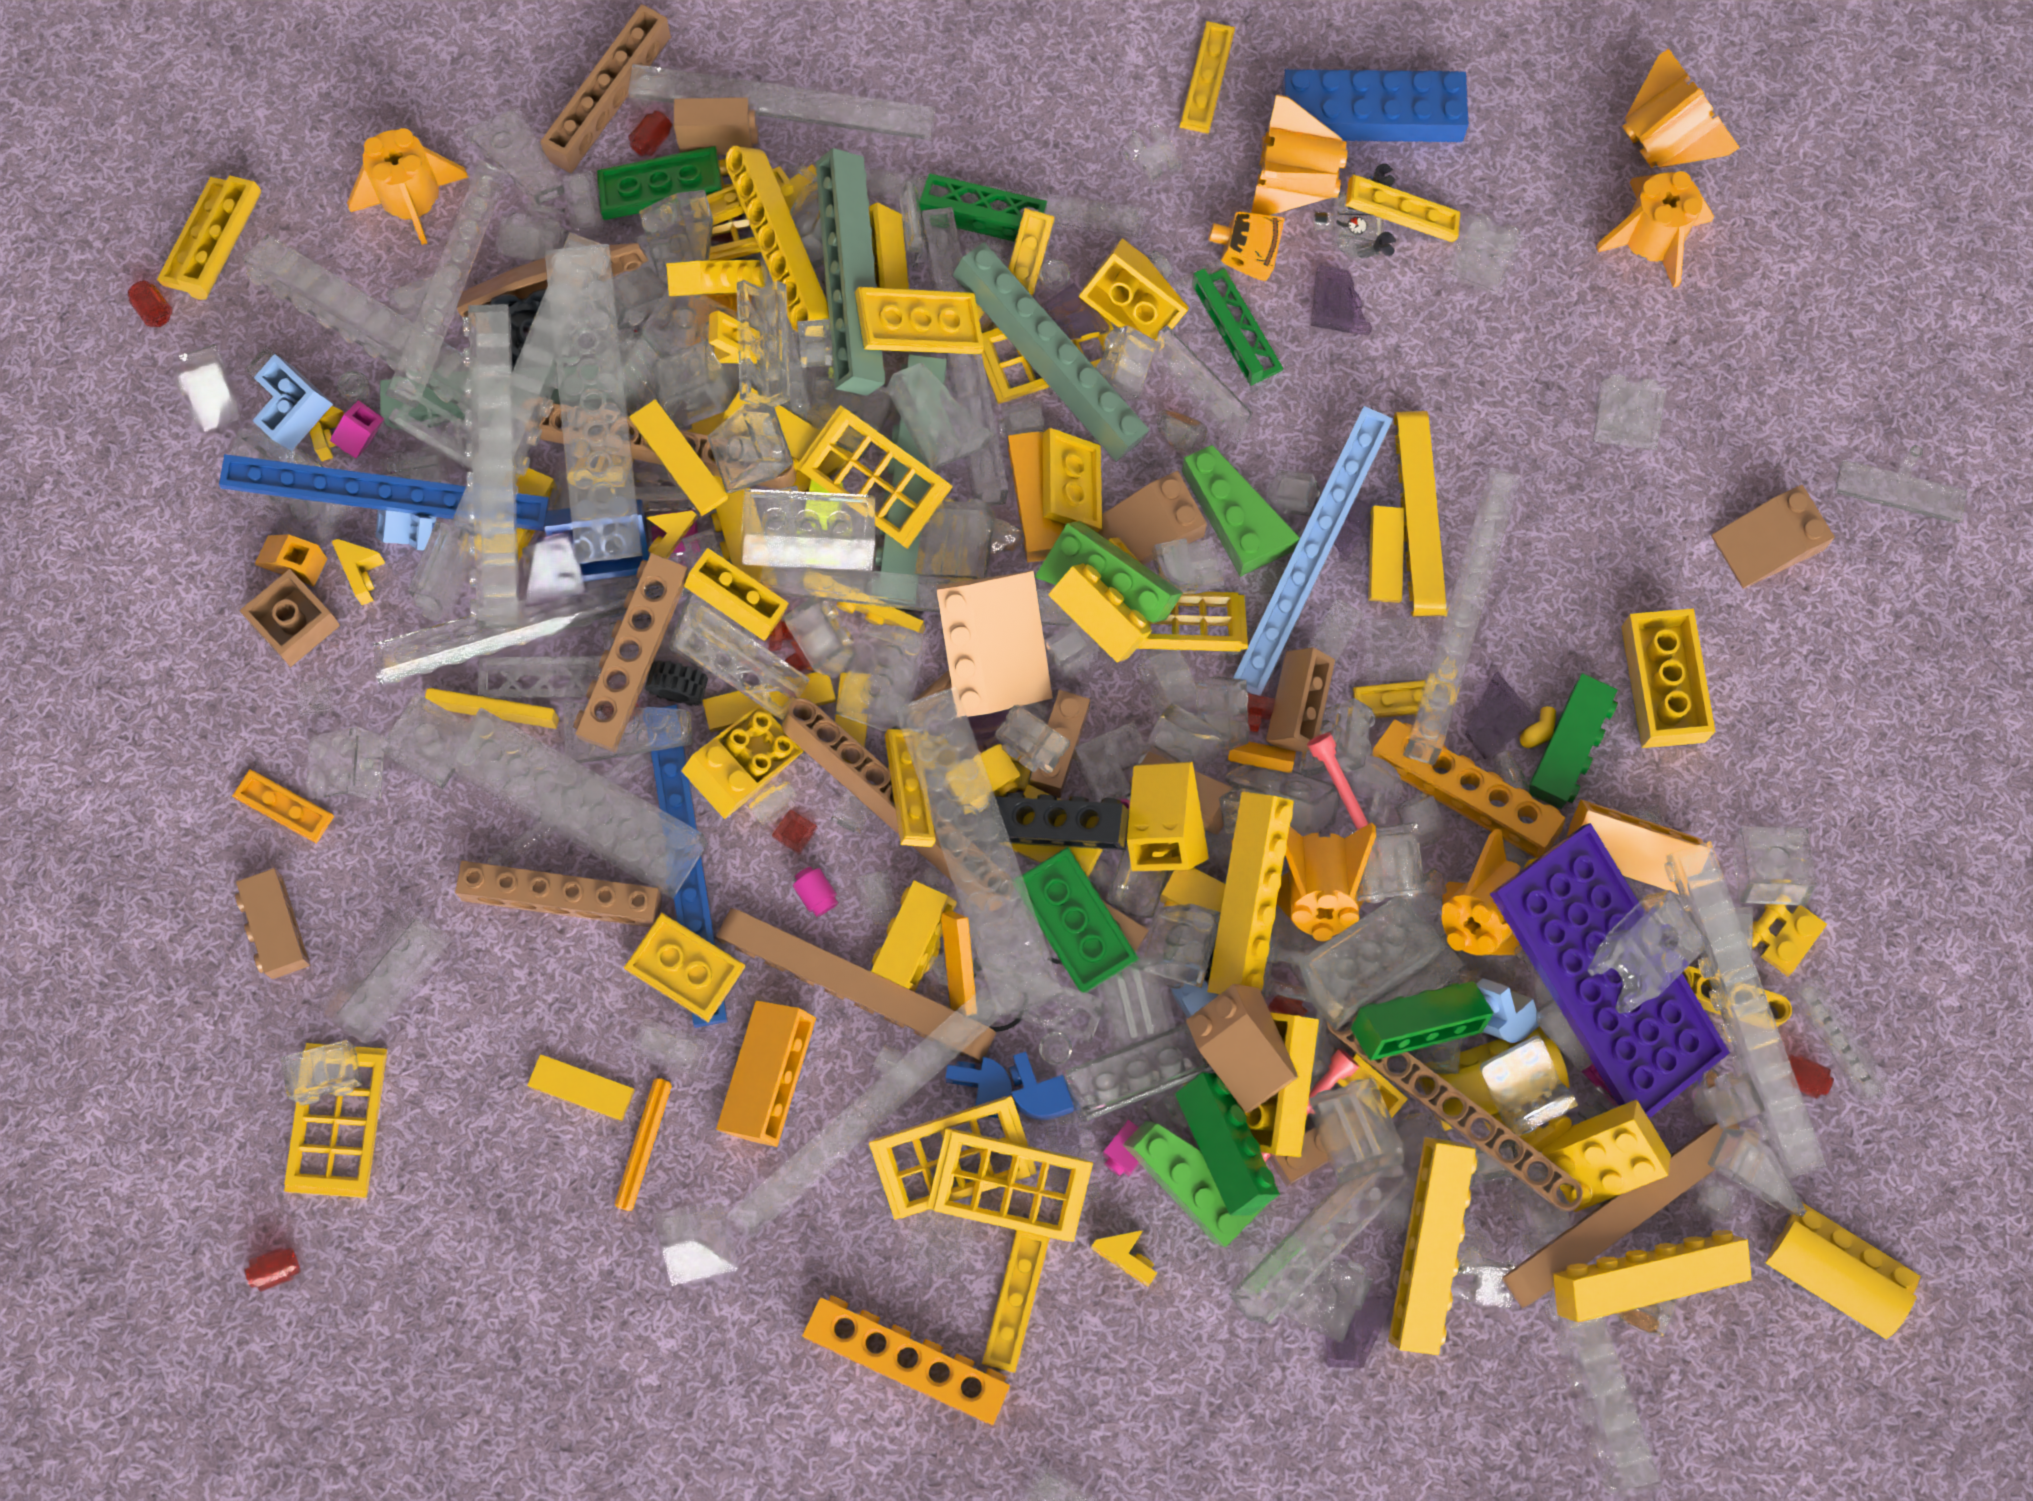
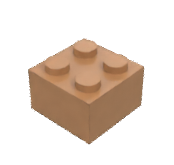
M291 569L287 570L239 610L251 626L290 668L340 626L332 613Z

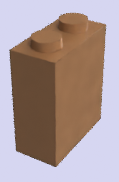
M748 97L674 99V130L680 153L716 146L718 155H727V152L733 146L753 148V144H759L755 109L750 110Z

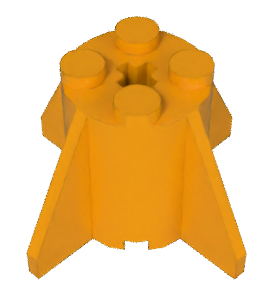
M1669 48L1657 57L1625 117L1626 123L1622 125L1624 131L1633 144L1640 141L1644 148L1640 150V153L1651 168L1656 165L1662 168L1729 156L1740 147L1725 128L1718 116L1714 119L1711 118L1715 114L1701 88H1698L1694 81L1687 84L1690 81V76L1685 72Z
M1276 94L1268 132H1266L1265 136H1262V152L1259 163L1262 173L1258 174L1251 213L1272 215L1330 199L1331 197L1337 198L1341 185L1339 168L1345 167L1348 154L1346 141H1343L1339 135L1288 96Z
M406 128L388 130L368 138L364 143L363 165L347 201L350 212L381 204L389 214L391 213L405 220L412 219L421 244H427L420 216L432 209L431 206L439 196L438 186L468 178L465 167L422 146L419 139Z
M1667 172L1634 177L1631 179L1630 185L1637 200L1629 216L1598 242L1596 246L1597 251L1601 252L1628 245L1636 255L1639 254L1650 261H1662L1672 286L1677 287L1681 283L1684 242L1693 226L1713 220V212L1695 183L1691 181L1690 175L1686 172Z
M1371 822L1346 838L1330 833V838L1319 837V832L1301 836L1289 826L1287 851L1285 854L1289 872L1281 876V886L1278 891L1276 904L1300 930L1313 935L1315 940L1321 942L1328 941L1334 935L1348 930L1359 922V909L1366 899L1365 888L1359 883L1376 838V826Z
M1495 829L1489 834L1470 880L1467 883L1449 881L1443 887L1442 924L1448 936L1447 942L1449 946L1456 951L1463 950L1473 955H1516L1522 949L1490 895L1491 892L1519 873L1521 868L1517 863L1506 860L1501 829Z

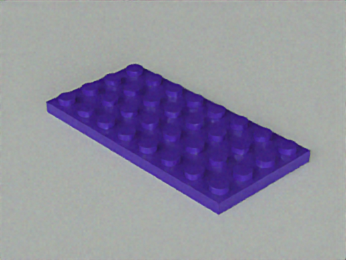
M1591 823L1581 826L1490 893L1618 1106L1637 1099L1647 1117L1651 1118L1730 1053Z

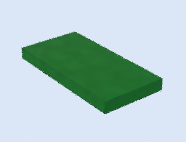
M716 146L597 170L600 208L603 220L697 202L696 200L723 189Z
M1066 847L1011 881L1081 995L1086 994L1139 961L1135 951L1069 847Z

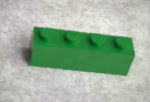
M1583 673L1580 675L1526 790L1531 796L1559 809H1562L1567 801L1570 803L1574 802L1581 787L1576 784V781L1580 774L1586 775L1593 761V757L1588 756L1592 746H1599L1606 732L1605 729L1601 728L1604 719L1610 720L1617 708L1618 702L1614 701V697L1618 689Z
M1474 981L1463 984L1452 983L1442 989L1433 991L1427 989L1417 995L1408 997L1398 996L1387 1002L1366 1004L1358 1011V1015L1350 1029L1369 1060L1372 1061L1480 1034L1485 1029L1494 1012Z
M1202 1072L1175 1093L1230 1216L1253 1215L1280 1195L1275 1184L1274 1175L1268 1169L1260 1152V1145L1253 1137L1246 1122L1245 1113L1216 1073Z

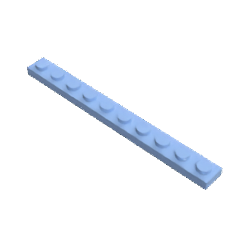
M1366 406L1363 407L1239 664L1230 687L1258 700L1260 699L1390 428L1393 418Z

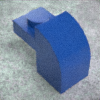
M1026 1051L1013 1056L1014 1066L1009 1067L1014 1085H1021L1022 1089L1011 1092L1016 1108L1029 1118L1045 1121L1070 1114L1074 1111V1105L1063 1075L1037 1083Z
M983 1057L981 1070L975 1069V1064L963 1061H956L955 1066L947 1065L946 1083L978 1088L975 1106L1011 1095L1012 1086L1006 1070L990 1058ZM998 1113L986 1116L999 1119Z

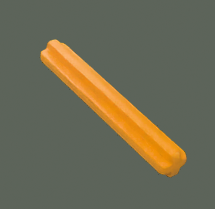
M655 1078L653 1080L615 1200V1206L619 1209L632 1211L672 1087L671 1083L665 1079Z

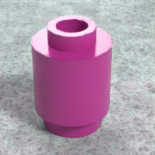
M809 866L794 876L797 880L792 885L807 910L813 912L816 917L822 916L839 904L835 898L837 893L820 868L813 870Z

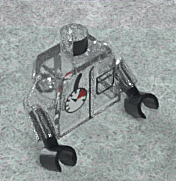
M1385 163L1377 166L1374 176L1371 175L1366 178L1389 187L1395 182V178L1392 175L1384 177L1393 170ZM1347 189L1340 192L1337 198L1333 197L1331 212H1314L1313 230L1331 231V247H1337L1351 258L1362 260L1377 256L1381 252L1385 256H1392L1395 249L1389 243H1395L1396 239L1390 232H1384V219L1346 206Z

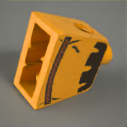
M1236 212L1228 227L1217 223L1212 224L1208 241L1224 245L1221 257L1223 264L1256 279L1267 281L1274 270L1285 218Z

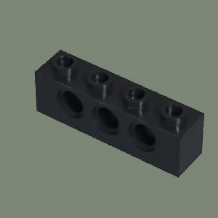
M1006 793V797L994 798L990 836L998 843L1126 851L1129 810L1118 799L1102 798L1101 802H1089L1088 798L1071 796L1069 801L1057 800V797L1046 794L1038 795L1037 799H1029L1019 793ZM1035 812L1034 820L1030 824L1023 825L1025 815ZM1061 814H1067L1065 823L1055 827L1056 818ZM1099 816L1098 824L1095 827L1086 828L1089 818Z

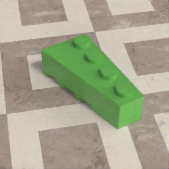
M1213 445L1184 457L1182 473L1240 577L1294 552L1300 539L1299 536Z
M1081 521L1066 524L1035 578L1057 585L1072 566L1082 563L1091 565L1100 573V580L1108 588L1113 587L1124 597L1123 602L1131 610H1137L1148 621L1153 623L1166 620L1183 594L1182 591Z
M1145 1121L1122 1144L1215 1244L1227 1247L1264 1208L1262 1207L1253 1215L1230 1216L1201 1151L1158 1123Z

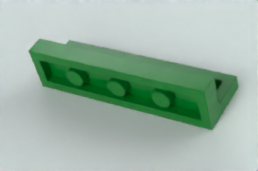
M929 173L919 202V220L1015 242L1022 219L1019 210L1030 207L1038 209V212L1045 214L1047 201ZM933 185L945 187L949 194L942 197L930 195ZM967 193L975 194L979 200L968 204L964 203L960 196ZM996 200L1004 201L1008 208L1002 211L993 210L990 203Z
M1205 268L1195 272L1192 287L1249 385L1252 386L1282 372L1283 366L1226 269H1221L1211 275L1207 273ZM1221 278L1228 288L1225 297L1220 295L1213 283ZM1230 293L1234 300L1228 298ZM1226 304L1239 307L1242 312L1239 322L1235 321ZM1244 318L1246 319L1249 325L1243 323ZM1241 329L1255 334L1257 340L1254 347L1249 345ZM1259 343L1262 346L1263 350L1258 349ZM1255 354L1268 357L1273 367L1263 371L1264 369Z

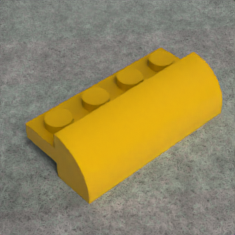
M230 175L227 180L210 176L157 278V281L162 286L188 292L193 298L199 300L208 298L261 195V190L255 181Z
M1540 1026L1520 1042L1511 1043L1498 1039L1425 1064V1066L1490 1115L1570 1088L1568 1073L1561 1052L1553 1038L1548 1039ZM1429 1078L1419 1080L1426 1095L1433 1092L1435 1088L1433 1080ZM1450 1099L1443 1106V1111L1449 1116H1457L1463 1110V1104L1457 1099ZM1433 1114L1443 1132L1453 1129Z
M1801 1201L1794 1206L1783 1231L1776 1238L1765 1261L1770 1267L1885 1339H1888L1896 1332L1912 1309L1917 1299L1914 1293L1921 1278L1919 1274Z

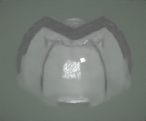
M1184 538L1154 545L1151 553L1157 574L1182 591V595L1198 594L1225 588L1222 575L1227 568L1224 556H1217L1213 539L1187 544V540Z

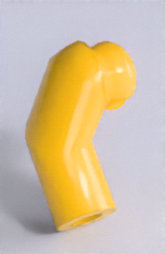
M1549 706L1540 709L1539 722L1527 727L1520 734L1519 741L1523 747L1529 749L1551 739L1555 728L1556 709Z

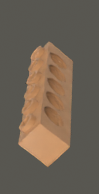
M643 4L640 5L540 141L547 161L572 174L670 40L671 34L667 17Z
M653 553L650 554L648 561L642 560L636 578L640 579L635 591H629L624 603V608L627 609L623 621L618 619L613 628L611 638L615 640L611 650L606 649L600 659L599 668L602 671L598 681L593 679L589 685L586 698L590 699L585 711L580 710L575 719L573 728L577 729L575 734L579 739L616 753L683 592L684 584L689 575L688 567ZM659 585L663 587L664 592L662 596L657 599L647 597V590L651 586ZM640 615L651 617V623L645 629H638L634 626L635 619ZM627 645H636L639 648V652L636 657L625 659L622 657L623 648ZM620 674L626 677V683L622 688L612 689L609 687V681L613 676ZM606 704L613 706L614 712L610 718L605 720L597 718V710L600 706Z
M461 861L455 889L456 895L461 901L650 928L660 915L663 899L659 888L468 861Z

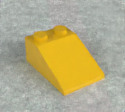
M1123 238L1087 281L1079 295V298L1151 353L1154 352L1189 309L1151 261Z

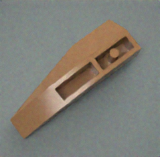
M638 243L604 245L545 257L511 269L459 293L457 310L480 336L484 334L492 335L493 332L488 320L489 306L491 300L497 296L513 294L519 299H525L534 291L554 289L560 290L564 299L576 297L594 285L605 284L611 281L616 275L638 269L641 264L649 261Z

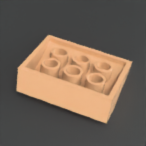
M1033 571L937 585L938 602L957 718L989 714L1053 698Z

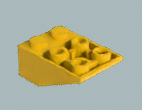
M760 703L695 752L681 771L718 813L726 819L801 755L803 750L784 733L782 726Z
M1193 762L1144 764L1133 767L1127 830V844L1132 871L1189 870L1209 859Z

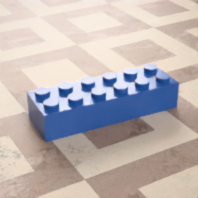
M1285 69L1281 95L1290 97L1339 135L1343 141H1464L1469 126L1466 71Z

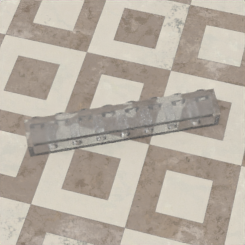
M1409 1113L1229 1293L1248 1321L1270 1324L1418 1174L1424 1137L1451 1141V1138L1433 1113Z

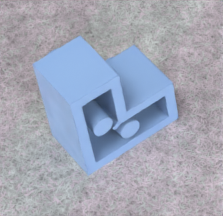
M276 354L270 358L254 377L273 398L252 421L272 440L290 451L299 444L333 405L294 366Z

